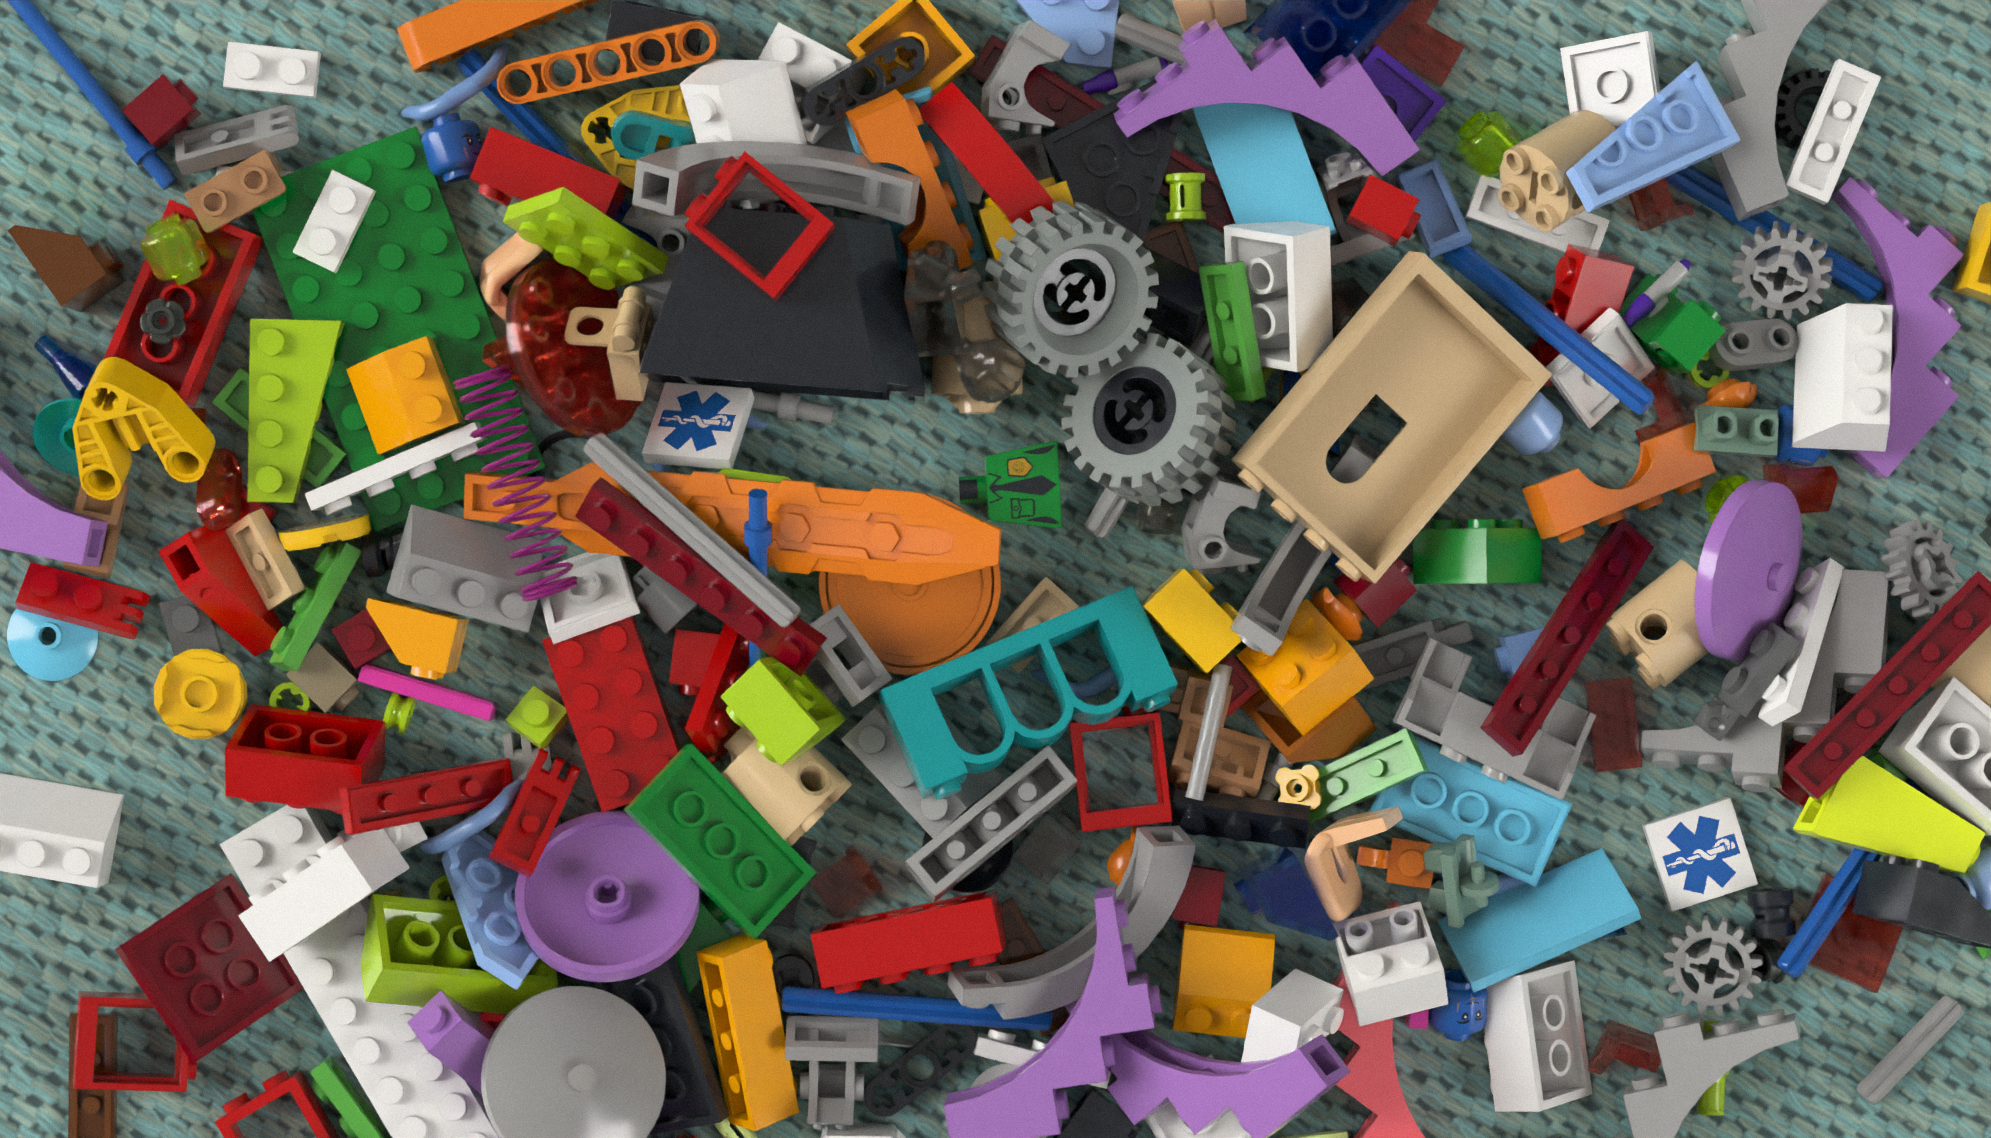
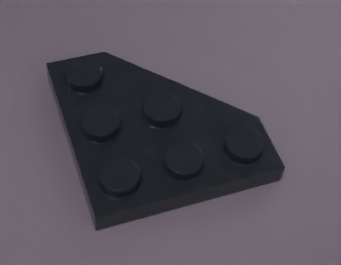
M1154 79L1137 89H1140L1143 93L1157 83V81ZM1124 95L1041 138L1040 141L1061 181H1067L1074 205L1075 202L1087 204L1094 210L1098 209L1144 241L1183 115L1181 112L1158 119L1126 137L1113 113L1119 110L1117 104L1126 96Z

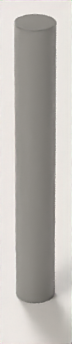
M1218 663L1213 668L1185 797L1201 801L1204 799L1232 666Z

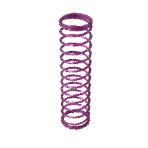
M507 364L455 380L453 384L455 385L454 388L458 390L484 381L502 378L462 396L459 399L461 403L509 395L468 413L464 419L469 421L513 413L473 431L470 434L472 438L520 430L479 448L475 452L477 455L526 447L482 467V472L532 464L488 484L487 489L492 490L538 481L494 501L492 506L499 507L544 498L535 504L500 518L497 522L499 524H506L535 517L549 516L503 538L504 541H512L541 534L555 533L508 556L513 559L547 551L561 550L545 559L515 571L514 575L520 576L553 568L567 567L549 577L521 588L519 592L522 593V601L528 602L577 586L579 581H577L578 577L571 576L549 582L569 572L574 565L572 563L565 562L540 566L566 553L567 546L557 545L534 549L560 536L563 531L562 529L550 528L525 533L551 521L556 517L557 513L554 511H544L519 516L545 504L552 496L549 494H537L512 499L544 484L546 478L539 476L506 482L538 467L541 461L531 459L499 465L534 448L535 443L524 442L493 448L524 434L530 426L517 425L486 431L521 415L524 409L517 407L479 414L515 398L519 392L509 390L473 397L510 380L513 374H511L512 370L509 369L510 365Z

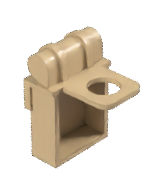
M629 286L624 290L617 309L574 308L570 312L565 330V340L569 344L608 347L607 356L616 400L644 401L649 379L640 373V368L653 333L654 317L651 302H645L646 292L636 286ZM587 318H597L604 324L599 333L588 336L579 333L577 326L582 320Z

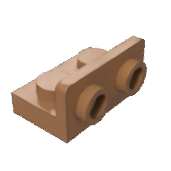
M264 149L185 192L184 195L203 230L207 233H212L285 193L287 187L279 172L283 171V168L276 155Z
M1186 720L1181 722L1172 760L1167 770L1168 782L1174 784L1176 788L1187 789L1201 728L1200 723ZM1224 727L1219 728L1205 792L1255 798L1260 789L1271 741Z

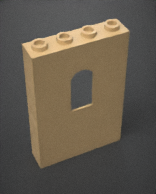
M1408 251L1231 461L1241 469L1237 476L1242 482L1256 493L1263 489L1274 499L1270 505L1274 511L1290 523L1296 519L1307 529L1303 536L1314 547L1323 553L1327 549L1332 551L1340 559L1335 565L1346 576L1355 582L1362 578L1376 584L1553 374L1425 253ZM1376 394L1406 424L1358 480L1351 483L1338 482L1331 477L1327 470V453L1330 447Z

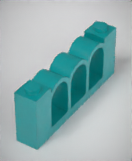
M1130 586L883 688L880 692L879 702L922 799L934 795L936 800H941L959 792L962 789L960 783L965 782L968 773L988 772L1000 765L1009 753L1013 742L1020 747L1029 749L1050 746L1061 738L1071 718L1079 723L1090 725L1105 723L1119 714L1126 701L1131 712L1144 707L1146 712L1154 711L1171 701L1169 696L1173 695L1178 682L1133 586ZM1093 630L1116 677L1119 688L1117 698L1108 704L1099 706L1086 704L1076 697L1052 648ZM1036 654L1058 701L1061 712L1060 720L1052 727L1043 730L1028 729L1020 724L1010 710L994 671ZM975 679H979L1002 733V743L991 753L982 755L970 754L957 745L934 697Z

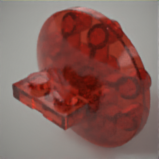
M555 259L544 260L525 269L514 281L508 295L506 305L507 335L484 345L482 361L492 368L510 365L509 369L512 370L511 374H513L511 379L528 391L538 407L554 423L577 436L591 438L602 433L608 435L618 431L631 420L637 407L642 403V401L616 400L607 356L608 347L572 345L565 340V330L571 310L576 307L617 309L619 295L615 288L607 290L596 287L589 281V277L573 267L557 262ZM587 318L578 324L577 330L583 335H594L602 330L604 324L597 318Z

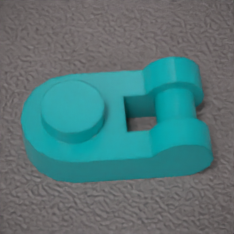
M630 110L618 116L611 130L614 148L620 155L636 161L662 150L656 148L659 135L671 138L668 149L688 145L689 142H694L695 139L692 125L689 122L676 119L671 120L636 110Z

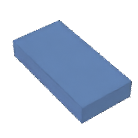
M1438 159L1395 175V181L1399 189L1420 199L1414 209L1415 212L1421 214L1415 228L1429 258L1471 243V234Z

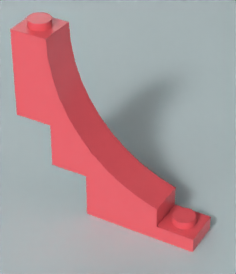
M1392 900L1386 909L1398 907L1400 905H1398L1396 902ZM1342 969L1332 982V985L1344 989L1340 1008L1344 1010V1015L1338 1030L1353 1040L1355 1044L1342 1060L1351 1072L1335 1085L1372 1111L1353 1138H1425L1407 1107L1399 1085L1393 1052V1018L1359 1027Z

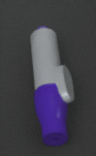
M1156 56L1115 70L1102 72L1092 79L1081 82L1083 92L1088 95L1104 92L1112 95L1133 88L1134 82L1156 76L1168 66V61L1165 58H1158Z
M1689 260L1675 261L1644 293L1640 294L1633 301L1628 311L1622 316L1629 329L1647 316L1649 318L1653 317L1669 301L1667 295L1689 274L1691 266Z

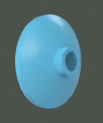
M16 608L8 624L7 642L14 661L23 671L41 680L59 681L78 674L90 663L98 644V630ZM47 627L53 628L56 632V640L51 645L46 644L42 639V632Z

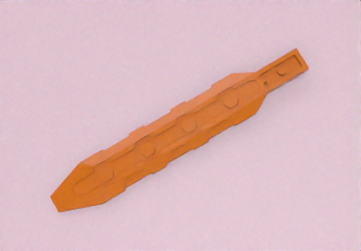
M594 461L559 479L546 478L544 484L512 498L516 499L537 494L551 495V499L545 504L519 516L554 511L557 513L556 517L541 525V527L562 529L561 535L589 553L620 556L630 555L577 519L575 515L592 485L600 477L644 507ZM646 470L748 561L749 547L744 543V524L749 520V491L752 489L767 491V520L772 523V544L767 547V566L776 567L780 572L810 574L812 571L861 575L866 576L867 580L919 585L1000 563L1002 528L924 492L872 488L871 491L819 487L815 482L783 479L780 483L728 478L724 473L693 471L692 474ZM475 471L466 473L464 519L498 522L502 517L543 500L544 498L499 507L492 506L494 501L538 481L489 490L486 488L488 484L508 475ZM517 476V477H515V478H513V479H510V480H508V481H506V482L514 481V480H519V479H525V478H531V477H528V476ZM549 516L511 522V524L532 525Z

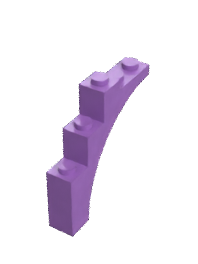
M1216 19L1208 24L1202 20L1190 27L1182 35L1184 41L1177 45L1186 62L1181 66L1174 62L1165 67L1155 76L1157 83L1143 93L1140 89H1136L1126 95L1117 104L1119 110L1113 113L1116 123L1126 137H1129L1158 119L1193 107L1228 102L1265 104L1300 113L1332 129L1356 147L1381 176L1420 150L1353 53L1346 58L1340 55L1330 60L1320 69L1322 75L1314 80L1284 36L1278 41L1270 38L1258 45L1251 52L1253 58L1246 63Z
M1850 177L1841 181L1834 188L1831 198L1854 222L1871 250L1879 275L1883 281L1886 305H1893L1890 426L1886 451H1845L1876 479L1887 478L1959 398L1950 389L1953 385L1951 379L1935 367L1929 370L1926 365L1962 325L1953 318L1956 313L1948 303L1937 296H1934L1932 299L1928 295L1964 254L1955 247L1958 244L1957 239L1941 226L1934 228L1930 224L1919 228L1915 234L1910 231L1912 224L1903 214L1895 209L1888 211L1876 200L1879 195L1872 186L1862 179L1855 181Z
M0 449V548L79 565L99 567L108 522L75 512L46 496L18 472Z
M1115 886L1096 889L1094 900L1097 938L1094 961L1083 994L1067 1021L1040 1051L1014 1070L983 1085L948 1093L944 1103V1111L949 1138H1036L1060 1134L1063 1123L1062 1119L1069 1118V1108L1065 1090L1057 1091V1089L1105 1082L1108 1079L1109 1066L1116 1065L1112 1038L1104 1039L1103 1036L1155 1027V1014L1163 1012L1160 989L1158 985L1150 986L1148 973L1130 975L1129 973L1137 971L1133 944H1124L1122 927L1129 926L1128 911L1125 898L1117 900Z
M1078 1000L1065 1005L1070 1014ZM1147 1029L1103 1036L1104 1039L1112 1038L1116 1065L1109 1066V1068L1117 1077V1080L1107 1089L1116 1100L1121 1111L1127 1115L1133 1125L1158 1112L1168 1102H1171L1177 1110L1179 1117L1189 1126L1194 1134L1220 1120L1232 1110L1242 1128L1252 1138H1268L1282 1129L1351 1072L1323 1034L1293 1052L1269 1060L1248 1062L1206 1058L1180 1049Z

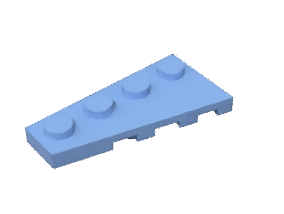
M1696 60L1572 166L1566 174L1587 213L1731 148L1741 139Z

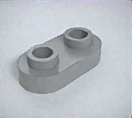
M1781 319L1732 322L1722 326L1726 331L1709 349L1713 362L1727 371L1771 368L1784 364L1796 354L1798 337L1793 327ZM1773 334L1780 339L1782 346L1775 342ZM1733 338L1740 342L1741 350L1734 346Z

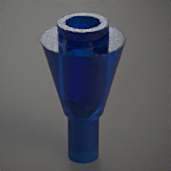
M44 335L40 337L35 343L34 348L53 365L54 370L72 398L83 399L85 390L97 366L70 352H65L49 336Z

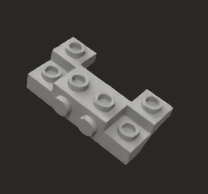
M1429 637L1410 679L1412 681L1393 722L1442 744L1439 753L1450 759L1464 764L1467 757L1483 763L1484 765L1480 772L1493 779L1506 783L1508 777L1511 776L1563 800L1574 776L1585 740L1597 715L1558 698L1524 753L1512 757L1480 728L1493 707L1458 691L1473 657Z

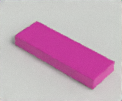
M372 663L363 665L358 677L359 682L487 721L494 720L498 708L496 701Z

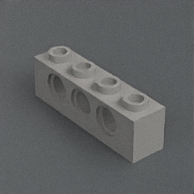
M1046 746L907 859V870L935 903L1076 787L1077 779L1050 746Z

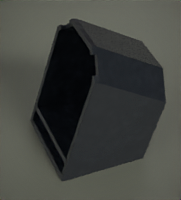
M727 200L705 228L766 277L810 222L800 214L789 213L787 205L759 203V211L743 210V206H740L739 201ZM814 207L834 223L835 229L777 301H774L690 233L641 361L640 373L657 383L670 382L739 387L759 391L889 400L890 391L908 392L907 396H909L908 400L925 401V387L891 226L884 225L882 217L854 215V219L836 217L832 208Z

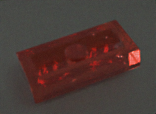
M1632 677L1584 682L1587 711L1597 715L1590 729L1594 771L1605 772L1642 767Z

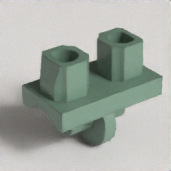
M1706 405L1695 407L1696 435L1694 452L1769 458L1777 456L1778 411Z
M1461 834L1452 843L1435 842L1424 852L1425 869L1429 872L1442 874L1443 881L1438 880L1430 887L1428 894L1430 909L1446 913L1448 926L1461 929L1464 926V919L1468 915L1478 912L1482 907H1486L1488 905V896L1498 892L1500 888L1499 878L1495 873L1485 871L1484 863L1477 861L1473 835Z

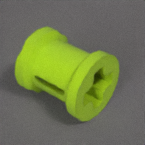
M1173 173L1165 175V183L1170 186V212L1166 213V221L1193 222L1206 220V212L1201 210V183L1205 182L1204 173Z

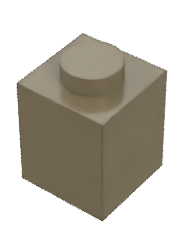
M324 641L315 643L307 652L297 671H289L286 674L325 713L332 712L336 707L341 712L344 711L361 693L356 688L360 683L358 681L359 674Z

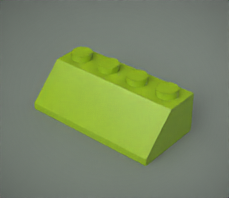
M373 894L370 898L360 962L365 1002L424 1007L434 996L443 991L470 1011L508 1014L528 998L558 987L556 970L540 958L517 990L479 967L456 902Z

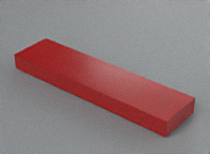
M510 758L493 759L339 788L345 834L353 835L481 810L492 802L506 786L513 782Z

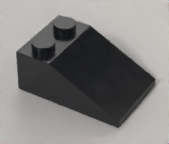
M1889 855L1884 856L1883 863L1864 860L1852 911L1853 914L1958 944L1991 949V914L1956 878L1939 874L1940 865L1919 859H1912L1910 861Z

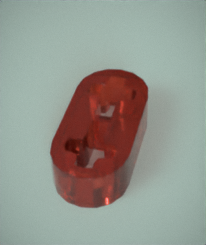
M227 448L213 451L204 475L197 480L196 508L198 515L208 529L218 531L237 523L241 514L242 469L237 457Z

